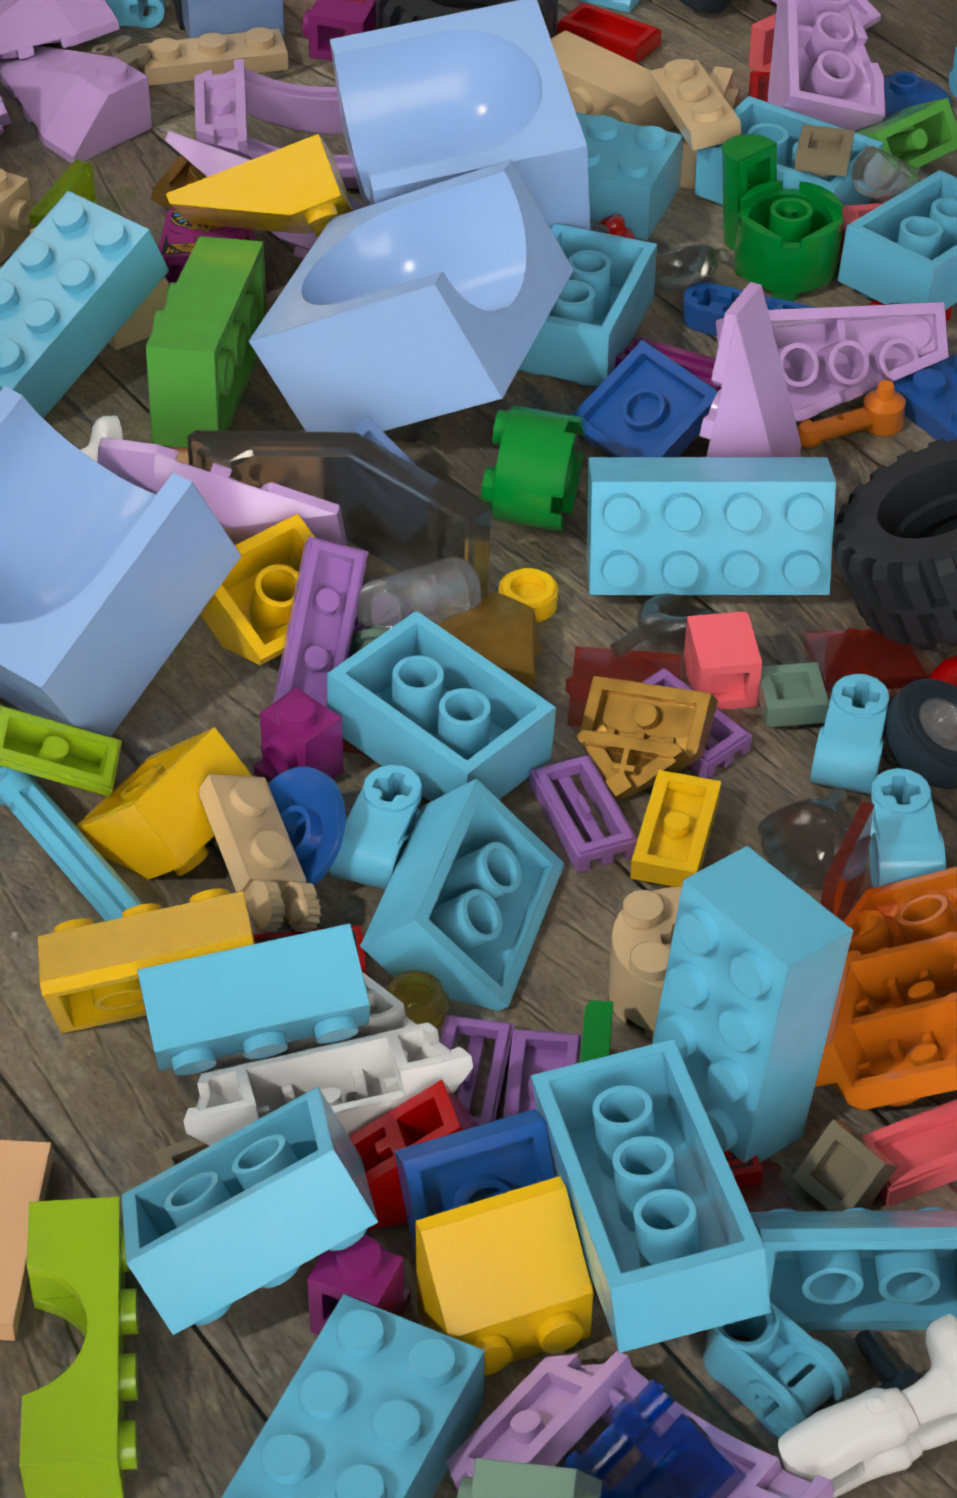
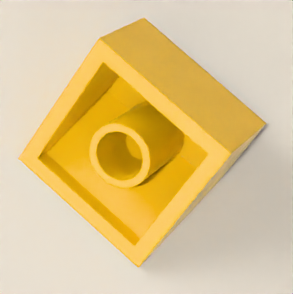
M298 513L235 545L241 554V558L200 613V616L223 648L258 665H262L283 653L304 544L309 536L315 538ZM360 598L356 615L364 609V604Z
M213 727L146 758L113 790L110 797L106 796L75 826L101 856L148 880L173 870L178 876H182L199 865L208 856L209 851L204 845L214 836L198 794L202 783L209 774L253 776L217 729Z
M561 1176L416 1220L417 1312L425 1327L485 1350L484 1376H489L502 1370L509 1363L542 1352L559 1353L574 1346L579 1340L591 1337L593 1289L567 1189Z

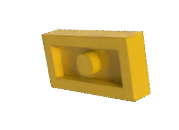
M658 770L631 860L630 879L672 887H682L684 879L701 871L720 801L722 781Z

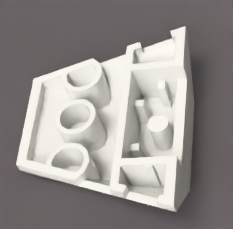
M362 972L370 1003L369 1025L358 1027V1033L355 1036L339 1042L318 1043L315 1037L287 1043V1050L268 1058L247 1059L245 1053L217 1058L216 1066L211 1068L209 1072L201 1073L197 1083L200 1097L196 1108H188L184 1118L186 1134L211 1146L319 1086L346 1133L350 1136L440 1080H443L454 1093L473 1069L472 1057L461 1047L450 1050L440 1043L438 1030L428 1022L417 1025L406 1016L404 1003Z

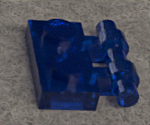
M653 1378L633 1400L624 1396L609 1413V1417L613 1422L584 1453L576 1449L560 1466L578 1469L602 1480L600 1498H727L747 1476L691 1417L682 1413L664 1433L660 1431L656 1422L676 1400L665 1387ZM636 1446L643 1456L614 1487L607 1475Z

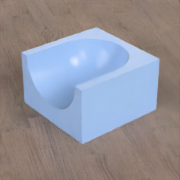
M517 0L330 39L342 130L364 207L512 159L550 229L556 223L590 230L587 144L537 0Z
M512 159L331 218L250 338L249 343L307 434L324 435V447L339 444L366 415L382 431L502 399L571 276L573 268Z
M4 386L0 391V698L26 713L111 737L239 561L241 554L192 481L173 472L160 491L155 494L124 480L91 459L65 439L36 412L23 395Z

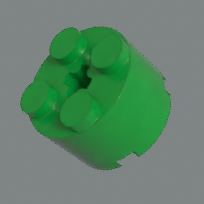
M782 181L762 183L748 190L742 196L738 211L734 272L748 282L762 285L763 289L770 291L772 297L787 301H795L801 297L802 292L818 289L834 280L838 274L844 223L842 215L843 206L840 199L831 191L819 185L801 181L799 190L782 189Z
M516 405L512 407L511 411L498 410L492 437L493 444L499 445L496 468L487 466L481 489V501L488 502V511L492 512L494 520L565 532L567 524L560 512L572 514L584 452L573 450L576 435L585 436L586 421L584 417Z

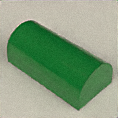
M738 135L728 139L722 145L723 241L728 248L734 251L738 211L742 196L759 184L777 181V142L761 135Z

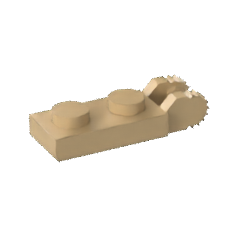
M209 774L200 786L198 794L236 892L244 891L249 915L253 918L252 923L256 925L255 928L259 929V931H277L278 928H281L285 915L289 919L288 924L291 925V929L295 930V932H312L313 929H317V924L320 923L319 917L321 916L320 900L316 898L317 893L314 885L306 881L265 777Z

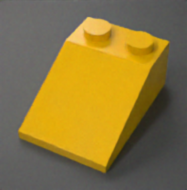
M319 134L166 193L169 204L192 224L297 234L315 232L316 236H320L331 218L354 211L334 156Z

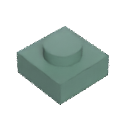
M818 662L762 666L758 699L766 727L825 723L829 700Z

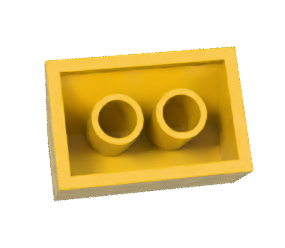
M222 888L205 890L193 895L189 899L190 903L162 908L160 904L155 903L141 904L125 910L122 913V918L95 923L94 920L86 918L73 919L55 926L53 929L54 933L37 936L41 992L61 1034L147 1015L137 971L139 969L255 944L244 891L230 894L229 890Z

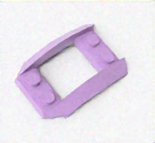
M244 59L234 60V69L223 74L213 75L212 69L194 76L196 140L249 160L281 149L248 136L247 114L262 121L297 131L343 134L336 87L305 86L274 80L246 69ZM333 155L345 188L359 189L350 155Z
M618 1351L606 1363L581 1365L578 1354L545 1357L446 1461L457 1491L464 1476L473 1477L475 1457L555 1466L601 1417L642 1453L706 1498H833L835 1492L830 1479L817 1475L811 1482L782 1469L778 1457L744 1443L696 1416L649 1382L632 1367L629 1356Z

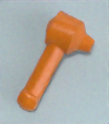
M882 380L878 383L876 390L869 392L864 397L862 408L814 422L808 419L801 422L797 427L801 446L806 449L816 448L821 442L866 430L876 436L886 437L895 435L903 428L906 401L899 392L895 391L894 384L891 381Z

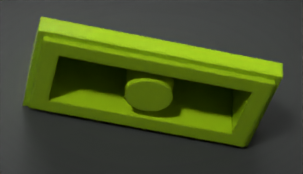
M0 705V766L108 797L111 796L122 740Z

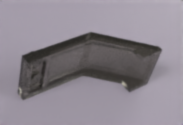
M196 430L187 436L189 465L210 472L213 463L231 468L230 477L239 482L260 489L263 485L273 482L338 504L341 508L347 541L368 551L370 554L463 608L488 595L491 508L357 432Z

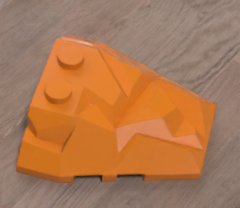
M957 867L867 889L844 920V923L853 930L815 1087L832 1084L844 1100L853 1107L861 1110L886 1105L899 1107L908 1105L922 1097L957 1090Z

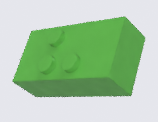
M199 236L177 283H170L166 305L163 310L156 311L153 332L146 344L152 444L211 451L220 450L259 358L249 340L266 316L263 241Z

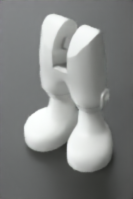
M949 1313L930 1323L926 1330V1347L930 1357L931 1368L920 1380L902 1391L896 1387L888 1389L875 1387L851 1399L820 1410L787 1430L778 1439V1449L783 1470L811 1482L817 1475L830 1479L835 1491L833 1498H836L866 1482L906 1470L913 1461L922 1456L923 1451L957 1440V1318Z

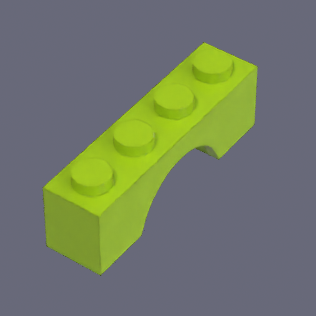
M120 1196L29 1202L27 1269L34 1308L55 1314L67 1320L82 1333L85 1340L78 1356L63 1374L49 1384L22 1396L19 1466L25 1497L124 1498V1470L138 1469L139 1466L137 1421H124L125 1401H138L137 1353H125V1335L139 1334V1306L137 1288L125 1289V1272L132 1271L126 1263Z

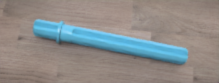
M0 766V805H6L105 921L122 918V913L125 910L143 904L36 781V776Z

